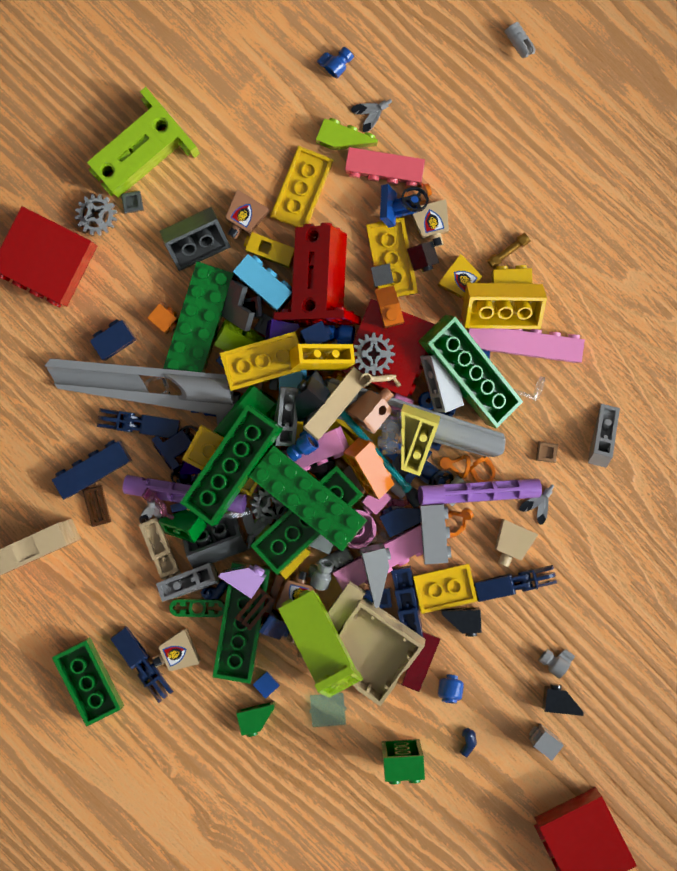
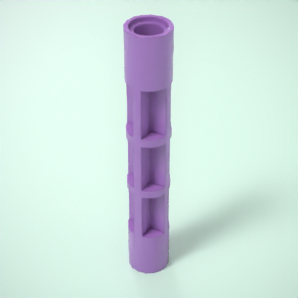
M126 475L123 482V493L147 498L152 496L154 499L180 503L192 485ZM239 493L227 511L244 513L247 495Z
M539 479L425 485L418 488L420 505L539 498L542 494V485Z

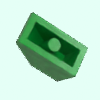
M187 509L163 517L158 521L165 534L192 543L196 542L207 527L203 519Z
M275 701L237 710L236 715L242 736L253 737L258 735V732L262 730L274 710Z

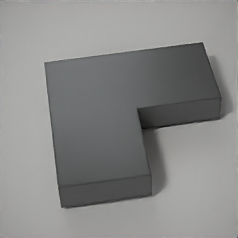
M231 280L221 316L242 330L250 331L255 313L243 306L248 287L237 280Z

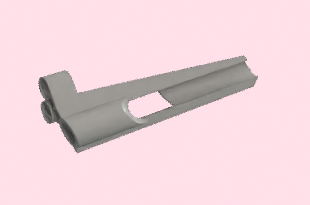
M49 359L45 364L57 389L214 414L217 418V426L241 398V393L230 391L227 377L224 374ZM139 375L165 377L174 382L182 394L149 393Z
M334 378L324 380L325 386L330 390V394L341 382ZM362 388L345 410L369 390ZM391 398L387 402L388 405L401 409L403 404L440 416L439 425L432 442L486 457L499 456L505 450L506 439L503 433L396 398ZM316 410L307 416L305 424L309 421V419L316 412ZM387 418L378 429L401 434L402 422Z

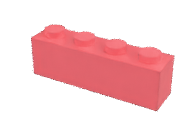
M349 147L345 172L352 178L364 176L368 177L370 181L383 179L387 180L389 184L397 185L398 182L406 183L405 186L417 187V185L421 186L425 159Z

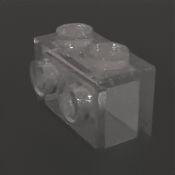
M392 410L391 414L378 428V430H381V436L378 437V448L382 449V455L401 454L402 417L400 410Z

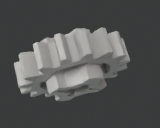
M91 194V199L85 196L84 203L78 202L81 208L75 209L79 213V215L75 216V219L80 220L77 225L79 227L84 226L83 231L85 233L90 230L91 236H94L95 232L99 236L102 235V231L109 233L107 228H114L112 221H117V218L113 217V215L117 214V210H112L115 206L114 203H109L110 199L108 197L103 200L101 194L97 198L94 194ZM93 203H102L104 205H101L99 207L95 206ZM88 208L87 215L84 216V212ZM95 211H97V212L99 213V214H98V216H99L98 219H96V218L94 217V216H95V215H94V212H95ZM109 214L108 220L105 222V217ZM95 223L98 224L99 227H91L89 226V224L91 225Z
M373 333L371 338L365 334L364 341L360 338L358 339L360 345H354V348L357 350V352H354V356L357 357L355 364L360 363L359 370L365 368V373L372 371V375L375 376L376 371L383 374V368L390 369L387 364L394 363L390 357L395 356V353L390 351L394 346H388L387 344L390 340L389 338L384 341L382 340L383 334L377 338L375 333ZM370 342V347L367 350L361 351L362 347ZM377 342H379V343H381L382 345H384V347L386 348V351H385V350H381V349L377 346ZM373 345L375 346L376 353H379V356H376L375 364L373 363L372 356H368V353H371ZM361 358H366L370 362V367L365 365ZM381 358H386V361L377 367V362Z
M257 487L258 493L252 494L254 499L250 500L252 505L250 508L257 519L260 518L263 523L266 519L269 524L272 523L273 519L278 521L279 517H282L289 510L263 488Z

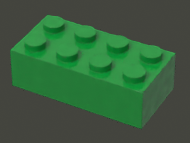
M90 637L52 657L86 727L124 707Z
M420 739L382 741L385 782L395 785L400 784L401 781L420 783L421 780H425L424 755Z

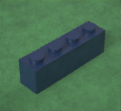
M112 440L104 445L106 447L104 450L99 452L97 449L88 454L89 458L85 461L80 459L71 464L73 468L68 471L63 469L55 474L56 478L52 479V482L62 499H68L131 462L132 459L123 443Z

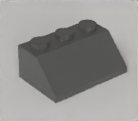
M212 207L160 230L164 244L178 271L231 247Z
M226 511L217 525L211 526L205 522L207 527L195 543L183 540L186 556L193 569L248 550L236 514L231 511Z

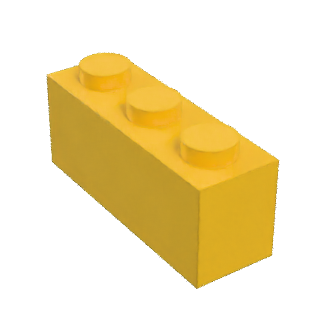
M297 344L289 350L291 370H346L355 364L353 344Z

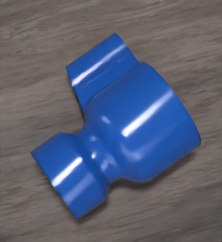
M342 47L338 52V56L325 52L317 60V63L324 67L331 76L338 79L346 70V63L351 62L354 55L346 47Z
M328 325L332 333L329 336L330 341L336 339L337 344H353L355 326L340 325L336 328L334 325Z
M423 392L418 398V405L432 410L434 408L430 392Z
M306 430L300 433V437L296 440V445L293 444L286 449L288 456L293 461L300 459L302 454L309 455L319 448L318 441Z

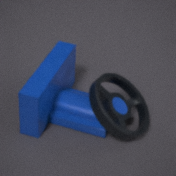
M389 184L381 185L380 219L388 228L396 226L397 217L423 211L427 207L429 201L427 193L419 187H409L404 190L401 198L397 199V193ZM408 191H418L417 195L413 194L411 196L404 197L405 193ZM421 194H423L426 199V204L423 207L419 205L421 201Z

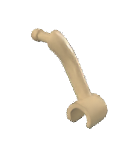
M364 373L359 377V380L361 378L367 379V383L363 387L368 386L371 382L391 380L394 381L397 387L401 386V383L396 379L397 375L393 374L371 376L369 373Z

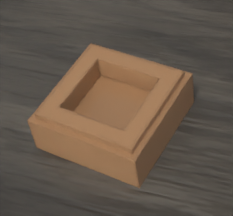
M538 442L536 461L556 463L558 444Z

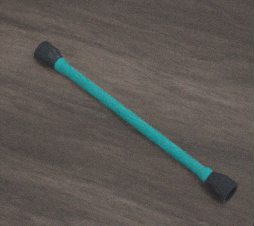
M317 370L310 373L304 379L306 381L313 376L325 386L323 377ZM344 410L340 417L345 420L346 424L359 438L370 440ZM376 447L375 450L383 459L385 468L402 487L408 502L413 508L420 505L418 490L403 479L394 466L389 463L388 459Z

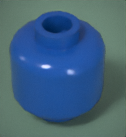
M447 675L446 678L440 679L438 687L439 698L442 699V702L457 704V701L462 699L464 683L458 680L456 675Z

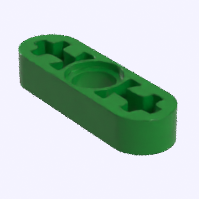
M178 598L171 602L169 610L176 617H220L223 615L225 603L220 599ZM177 602L180 603V606H187L186 602H190L189 613H186L187 609H181L180 613H178L177 609H174L173 606H176ZM205 602L209 603L208 607H213L215 603H218L222 610L215 613V610L209 609V614L205 613L207 609ZM194 603L202 604L203 611L201 613H195L192 610Z

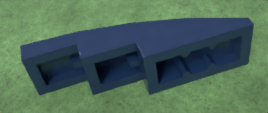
M411 565L392 568L391 572L395 586L394 592L398 605L399 620L423 637Z

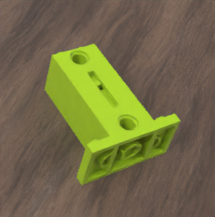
M147 87L143 88L140 93L143 96L141 100L148 111L87 162L91 166L88 170L98 181H103L101 185L111 196L115 194L119 198L121 194H124L179 146H181V149L187 156L191 154L195 158L200 154L197 146ZM166 127L164 131H160L161 128ZM110 172H113L110 177H107Z
M303 591L299 594V598L295 600L289 599L281 604L282 607L278 608L316 683L314 686L318 693L330 698L363 680L319 595L315 591Z

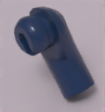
M221 580L217 587L204 588L201 591V596L205 600L219 599L228 588V583Z
M465 728L462 731L466 744L460 750V753L466 758L477 745L476 733L470 728Z

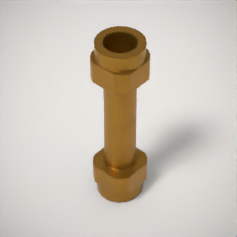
M522 233L516 238L514 243L499 254L491 256L487 259V262L494 269L502 263L503 259L518 248L526 246L531 240L526 233Z

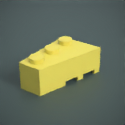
M403 404L401 410V470L420 476L438 428L440 416Z

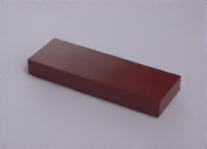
M424 631L425 646L407 669L401 683L402 686L420 692L440 642L439 637Z

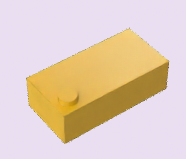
M466 283L462 308L464 327L541 329L547 301L543 284Z

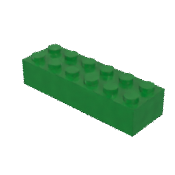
M196 262L163 369L205 373L222 319L221 314L230 281L235 278L234 273Z
M444 315L418 341L429 355H435L458 384L465 400L487 426L498 428L523 403L522 399L455 316Z
M247 405L180 503L209 525H217L250 478V474L262 461L284 428L255 407Z
M275 446L269 450L249 476L341 551L345 550L368 521Z
M338 466L333 468L320 481L351 507L364 496ZM289 509L251 547L278 575L316 541L321 534Z
M233 561L231 568L250 565V563ZM258 565L265 570L264 574L267 575L259 588H262L267 593L271 568ZM228 584L212 677L251 684L263 615L251 630L235 619L251 598ZM261 593L241 616L243 619L263 597ZM265 601L247 621L249 624L264 608Z

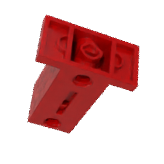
M320 223V226L303 224V227L295 228L291 309H281V312H274L273 320L299 324L300 327L312 326L321 321L324 325H360L361 317L355 315L353 311H346V308H344L347 234L341 231L340 228L332 226L331 223Z

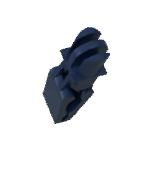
M99 408V412L117 415V418L98 416V420L116 422V426L97 423V427L126 432L137 430L139 434L158 435L165 438H171L179 430L180 420L149 415L138 417L135 416V413Z
M554 566L531 568L530 570L518 572V575L513 577L511 574H505L474 582L477 600L481 602L516 594L515 590L522 589L524 592L557 584L556 579L538 583V581L555 577V572L536 575V573L552 570Z
M127 626L111 637V641L131 669H137L139 679L158 703L162 701L161 697L164 699L168 697L167 692L169 694L174 692L163 678V673L155 667L154 663L151 664L147 660L150 657Z

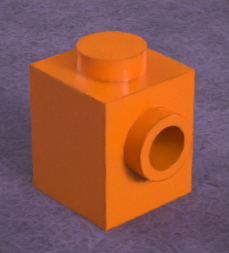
M159 303L147 318L167 334L168 332L172 333L176 329L178 318L175 316L178 313L171 307L166 309Z

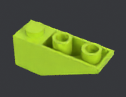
M324 118L316 138V144L331 150L349 149V147L377 146L378 139H375L376 136L369 132H365V134L358 132V129L354 126L347 125L345 127L340 125V121L334 118H329V120Z
M225 319L216 335L214 346L229 351L263 341L265 337L257 334L252 329L244 331Z

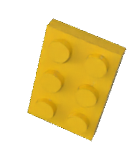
M469 563L413 576L421 614L478 601Z

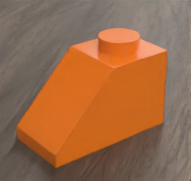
M394 285L375 290L384 328L403 324L404 319Z

